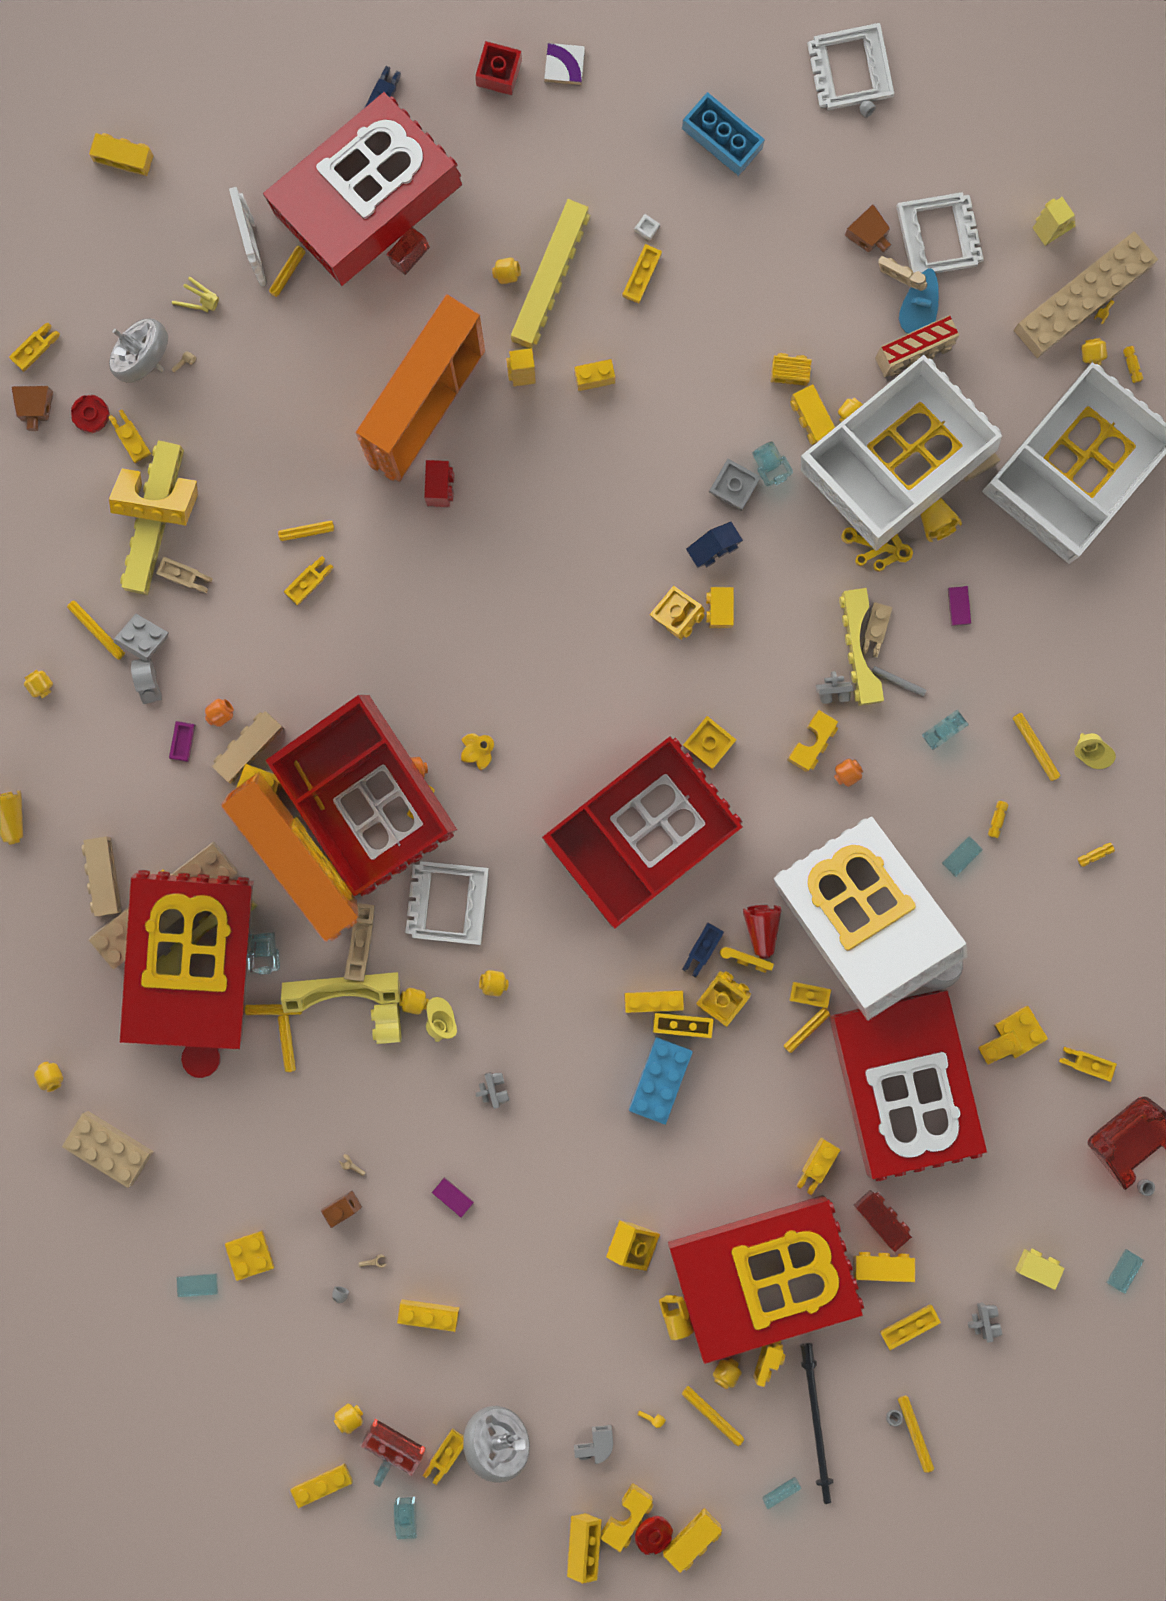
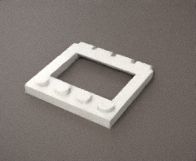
M880 23L814 36L812 41L807 42L809 55L812 57L810 58L813 74H817L814 76L816 91L820 92L817 94L820 108L827 107L828 111L861 104L865 100L872 102L894 97ZM863 39L873 89L836 96L826 46Z
M237 187L229 188L248 261L259 284L265 286L267 281L252 228L255 226L253 215H251L243 193H239Z
M963 192L901 202L896 205L909 268L912 269L913 273L918 271L922 273L928 268L933 269L935 274L976 267L979 262L984 261L981 247L975 248V246L980 245L977 229L971 230V228L976 227L974 212H967L972 209L970 195L964 196ZM952 206L963 257L928 263L917 212Z
M420 861V865L413 864L411 878H418V882H411L409 897H415L416 901H409L407 916L414 917V921H406L405 933L412 934V938L481 945L489 868ZM431 872L469 876L463 933L425 930Z

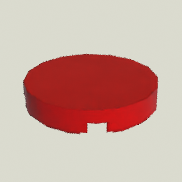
M96 395L81 396L75 400L71 407L72 422L83 432H98L109 421L110 412L108 406Z
M185 1047L181 1057L184 1070L195 1078H204L212 1075L217 1071L221 1061L218 1048Z
M650 1517L637 1528L635 1543L645 1555L659 1554L671 1543L673 1528L664 1517Z

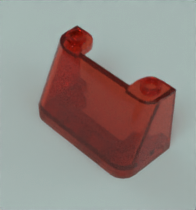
M1146 1096L1134 1100L1095 1132L1087 1141L1092 1152L1124 1190L1136 1181V1175L1133 1172L1134 1168L1160 1147L1166 1150V1111Z

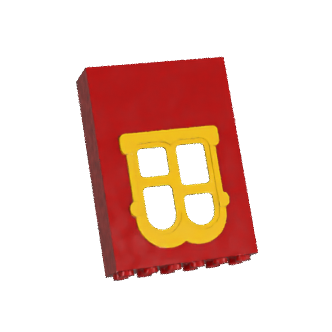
M138 870L137 873L133 874L130 881L119 1043L240 1050L254 881H249L248 877H238L237 880L230 879V876L219 875L218 878H210L208 874H198V877H190L189 873H178L175 876L170 875V872L166 871L150 874L148 870ZM177 909L183 914L185 923L182 934H167L159 931L160 916L165 910ZM201 911L212 912L217 918L218 928L215 946L193 945L191 942L193 919ZM159 942H179L183 945L180 975L157 974L156 962ZM191 954L214 955V976H191L189 974Z
M821 1195L668 1242L704 1364L863 1316L862 1309H865L862 1298L856 1293V1290H859L858 1284L850 1271H853L850 1259L844 1254L847 1248L844 1240L839 1237L838 1233L841 1232L839 1222L833 1217V1214L836 1212L830 1199ZM803 1241L810 1243L815 1250L814 1260L807 1266L794 1268L789 1256L788 1246ZM778 1249L781 1253L785 1271L761 1280H754L748 1264V1258ZM811 1273L822 1277L825 1287L821 1295L799 1303L793 1302L788 1287L790 1279ZM779 1284L785 1306L770 1312H764L757 1291L763 1287Z

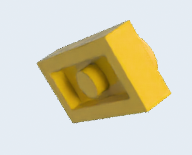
M792 982L789 1001L828 1008L831 989Z
M1012 1030L978 1048L987 1065L1021 1050L1023 1046L1015 1031Z

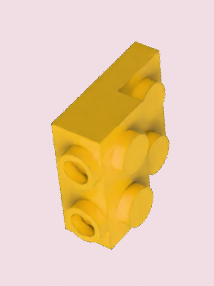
M673 586L650 613V616L663 625L667 631L682 640L684 637L687 638L691 635L692 627L696 622L700 623L704 619L705 610L701 604Z
M719 971L698 999L696 1005L727 1027L748 1001L751 993L747 985L735 982L732 974L727 971L724 973Z
M782 1341L762 1346L753 1374L756 1385L765 1387V1383H769L772 1371L770 1368L778 1370L779 1365H783L785 1354H783L784 1345L781 1344Z

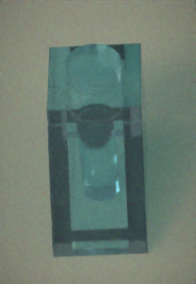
M415 1497L395 1499L394 1526L397 1539L417 1538Z

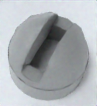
M865 100L860 104V112L865 118L869 117L876 109V106L869 100Z
M1143 1179L1138 1182L1137 1189L1141 1194L1150 1196L1155 1191V1185L1152 1181Z
M336 1286L334 1287L332 1298L337 1303H343L346 1301L349 1291L344 1287Z
M890 1410L886 1414V1421L891 1426H899L903 1421V1416L898 1410ZM890 1415L898 1418L897 1422L889 1418Z

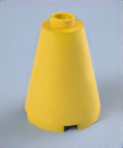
M942 498L938 499L920 514L924 532L929 542H933V538H937L939 541L957 531L956 526L958 524L962 525L961 519Z
M16 790L17 794L13 795L12 791L0 794V836L3 842H8L9 845L19 843L20 838H23L21 790Z

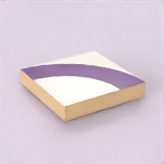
M548 43L545 82L582 85L585 46Z

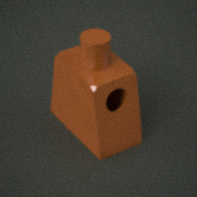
M873 204L847 228L845 233L848 239L867 252H870L877 246L884 253L892 245L885 238L890 231V227Z
M12 386L17 417L21 421H27L28 431H38V421H47L49 419L53 391L49 386Z
M352 1190L321 1209V1212L330 1228H333L354 1215L362 1208V1205Z

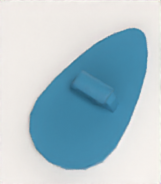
M931 268L922 272L926 277L927 289L918 291V289L910 287L899 311L900 326L908 334L936 321L939 286L935 271Z

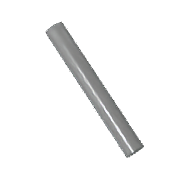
M876 666L871 671L873 674L918 695L924 696L926 693V689Z

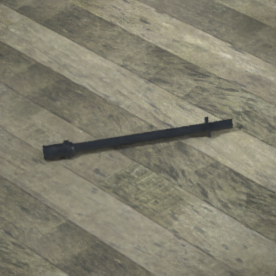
M803 1343L800 1344L803 1360L801 1367L806 1370L820 1472V1479L816 1481V1485L822 1487L824 1504H830L829 1485L834 1483L832 1478H828L814 1376V1368L817 1366V1362L814 1360L813 1344L805 1343L804 1345Z

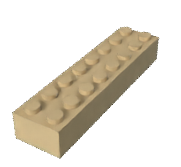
M1133 231L1020 321L1013 331L1038 359L1152 268L1159 259L1138 234Z
M213 841L171 875L177 876L178 873H189L190 877H198V874H208L210 878H218L219 875L230 876L231 879L238 873V870ZM129 907L89 938L90 943L113 970L125 961ZM177 909L165 910L160 916L159 931L163 932L181 918L183 914Z

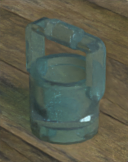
M773 441L760 446L752 452V456L759 466L757 468L758 473L766 486L778 485L786 481L793 473L786 457L780 455ZM783 464L787 473H783L769 481L765 473Z
M275 933L250 934L251 951L248 952L249 971L259 975L278 971L280 969L279 950L276 949ZM273 956L274 967L266 966L255 969V957Z

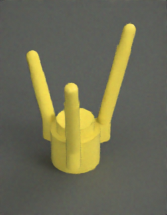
M189 277L188 280L204 291V293L187 284H183V287L199 295L202 306L177 301L171 302L173 305L198 309L208 313L209 310L214 311L216 309L219 297L192 277Z

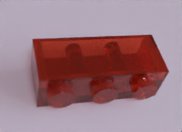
M869 1190L854 1204V1207L895 1253L912 1238L908 1233L911 1229L904 1221L900 1223L896 1219L898 1214L891 1206L887 1208L883 1204L885 1199L878 1191L874 1193L872 1190Z
M377 1419L371 1424L360 1446L410 1476L414 1474L421 1463L426 1449Z

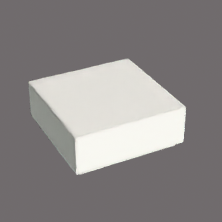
M644 214L634 228V231L650 241L659 229L660 224Z

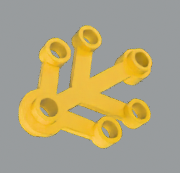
M852 527L844 529L841 534L842 541L847 544L856 542L872 547ZM847 533L851 534L852 539H847L845 535ZM898 534L891 538L895 546L885 543L877 551L873 549L865 554H859L855 558V563L858 566H863L868 560L884 552L891 553L892 555L883 560L878 559L874 562V570L881 572L886 566L895 561L901 563L908 562L913 556V550L908 544H903ZM902 550L906 552L904 557L900 555ZM858 557H863L864 563H860ZM876 563H881L882 568H877Z

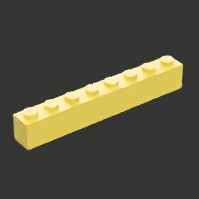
M567 199L511 333L512 342L527 348H533L534 344H538L541 337L540 329L545 327L548 320L547 312L553 309L555 303L554 295L559 293L562 287V282H560L562 276L566 277L569 265L567 264L569 259L573 260L576 248L574 247L577 242L580 243L584 233L582 228L584 225L587 226L591 215L588 214V206Z
M158 440L157 445L153 447L152 456L154 458L152 464L150 463L148 467L149 478L143 487V492L145 493L143 499L161 500L172 493L184 453L181 445ZM136 518L134 523L135 534L134 537H131L129 544L131 548L130 554L125 559L126 570L120 579L121 587L126 591L148 595L166 522Z

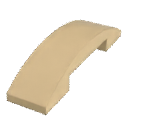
M357 903L358 918L356 920L357 923L352 929L344 979L364 982L370 951L375 905Z

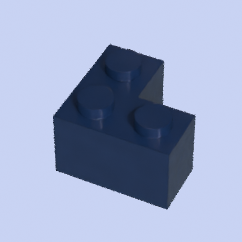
M728 522L710 529L686 548L697 568L704 565L707 568L716 562V557L720 558L727 553L730 554L739 548L738 544L743 539L733 523Z

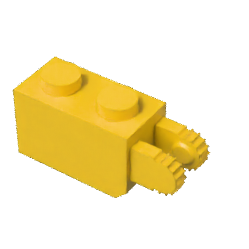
M821 1137L803 1167V1174L797 1183V1187L801 1189L808 1177L813 1178L814 1180L807 1191L808 1194L812 1195L818 1184L824 1180L841 1149Z

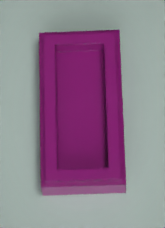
M968 586L949 587L948 598L951 626L970 625L971 613Z
M175 722L169 759L189 762L195 724Z
M445 1177L432 1191V1194L461 1218L474 1203Z

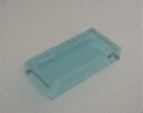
M968 836L942 864L956 877L983 849Z
M1125 1249L1106 1283L1126 1293L1144 1259Z
M217 1273L176 1277L178 1297L214 1295L218 1293Z
M388 1455L383 1460L374 1479V1484L378 1487L384 1481L393 1461V1458Z
M797 1478L790 1479L763 1496L767 1509L802 1489Z

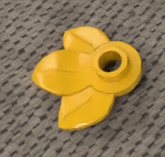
M474 733L465 735L461 739L466 746L461 753V761L466 763L476 761L479 770L485 769L492 760L491 751L494 749V740L488 735L478 736ZM483 741L487 743L486 748H483L481 745Z

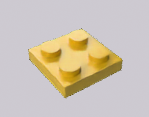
M706 716L682 746L710 769H713L736 739Z
M1027 1005L994 1024L1000 1036L1012 1030L1015 1031L1023 1048L1011 1054L1014 1059L1048 1040Z
M263 1230L225 1243L236 1281L274 1269V1263Z

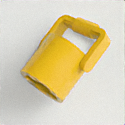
M666 1295L659 1299L670 1339L679 1340L693 1334L694 1329L684 1298L676 1295ZM667 1303H678L679 1308L669 1311Z

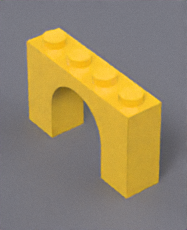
M121 469L109 497L110 513L187 525L198 496L197 481L178 478L172 493L168 497L161 500H146L138 496L142 487L141 471Z

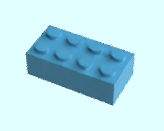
M708 92L687 114L682 123L683 131L738 176L763 149L765 139Z
M655 1036L628 1108L629 1111L666 1125L693 1051Z

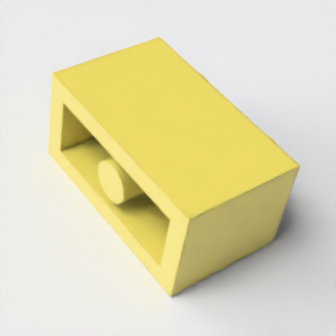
M1031 1248V1251L1024 1249L1015 1270L1030 1279L1056 1290L1065 1269L1059 1265L1060 1261L1050 1256L1048 1259L1041 1257L1043 1253Z

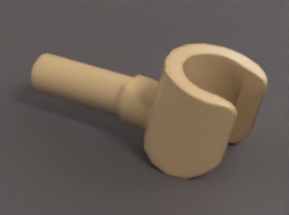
M185 352L180 362L171 370L176 372L186 362L192 365L197 357L190 352Z
M343 1155L347 1160L345 1163L339 1161L343 1169L354 1170L362 1176L365 1174V1171L352 1163L349 1155Z
M379 1254L375 1259L359 1262V1267L369 1265L385 1267L386 1263H377L379 1258H384L385 1256Z

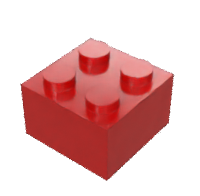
M485 41L475 75L476 86L512 96L522 63V51Z
M426 460L424 499L427 507H450V502L454 500V490L451 486V483H454L453 467H450L449 461Z

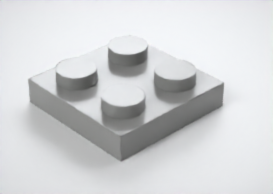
M727 459L709 493L742 511L761 476Z
M135 614L114 638V643L147 662L166 640L168 632Z

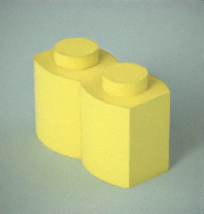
M399 1003L374 1005V1009H371V1019L375 1021V1029H372L373 1040H376L377 1044L402 1042Z

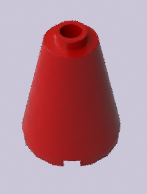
M768 905L748 906L747 910L743 909L754 953L760 959L771 958L770 955H773L775 952L782 912L781 906L774 905V909H772Z

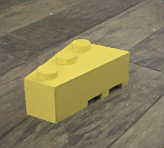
M1063 197L1057 200L1054 198L1046 203V208L1036 218L1037 222L1033 229L1044 246L1076 227V222L1074 221L1075 214Z

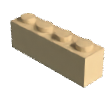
M266 711L258 713L253 719L254 723L250 727L246 726L240 732L241 736L236 741L233 740L228 744V750L223 755L219 754L214 759L212 767L227 782L232 784L242 774L245 764L250 765L285 729Z
M105 836L83 840L82 854L86 856L87 862L84 865L86 875L89 876L87 890L92 897V902H90L91 913H94V917L122 913L111 837Z

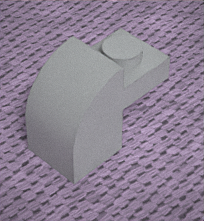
M151 657L147 662L142 659L132 661V678L142 703L147 704L162 700V695L156 682V670Z
M612 1425L592 1427L593 1443L574 1445L575 1458L588 1460L591 1456H595V1464L605 1461L613 1449Z

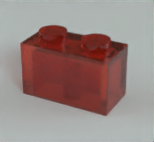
M411 227L390 249L387 256L391 264L406 275L430 246L425 236Z

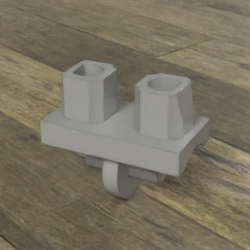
M836 671L831 672V677L824 678L825 683L831 684L816 685V691L823 704L832 702V693H838L839 701L841 702L850 701L851 691H854L851 682H844V676L837 677Z
M485 1073L488 1089H486L484 1083H480V1091L475 1093L476 1097L482 1096L485 1103L489 1102L487 1094H490L493 1108H499L501 1104L509 1101L507 1090L497 1093L495 1089L496 1085L505 1083L502 1073Z
M983 1302L977 1303L980 1320L978 1319V1314H972L973 1321L968 1322V1327L974 1328L975 1334H981V1327L983 1338L987 1342H993V1338L1002 1335L1000 1324L990 1325L989 1318L999 1317L997 1306L985 1305Z

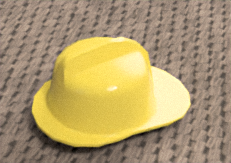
M1094 733L1080 734V739L1074 749L1077 758L1094 769H1104L1114 763L1116 758L1114 750L1099 735Z
M434 997L430 999L427 1004L428 1020L426 1030L428 1034L434 1038L435 1042L445 1038H453L457 1033V1027L452 1007L443 998Z

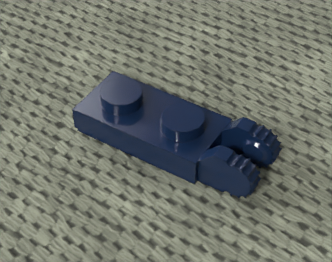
M386 66L365 107L383 92L389 97H393L401 77V72L396 71L391 83L386 80L391 69Z
M707 922L691 949L682 970L686 972L692 960H697L700 963L694 969L692 975L696 978L703 965H706L724 931Z

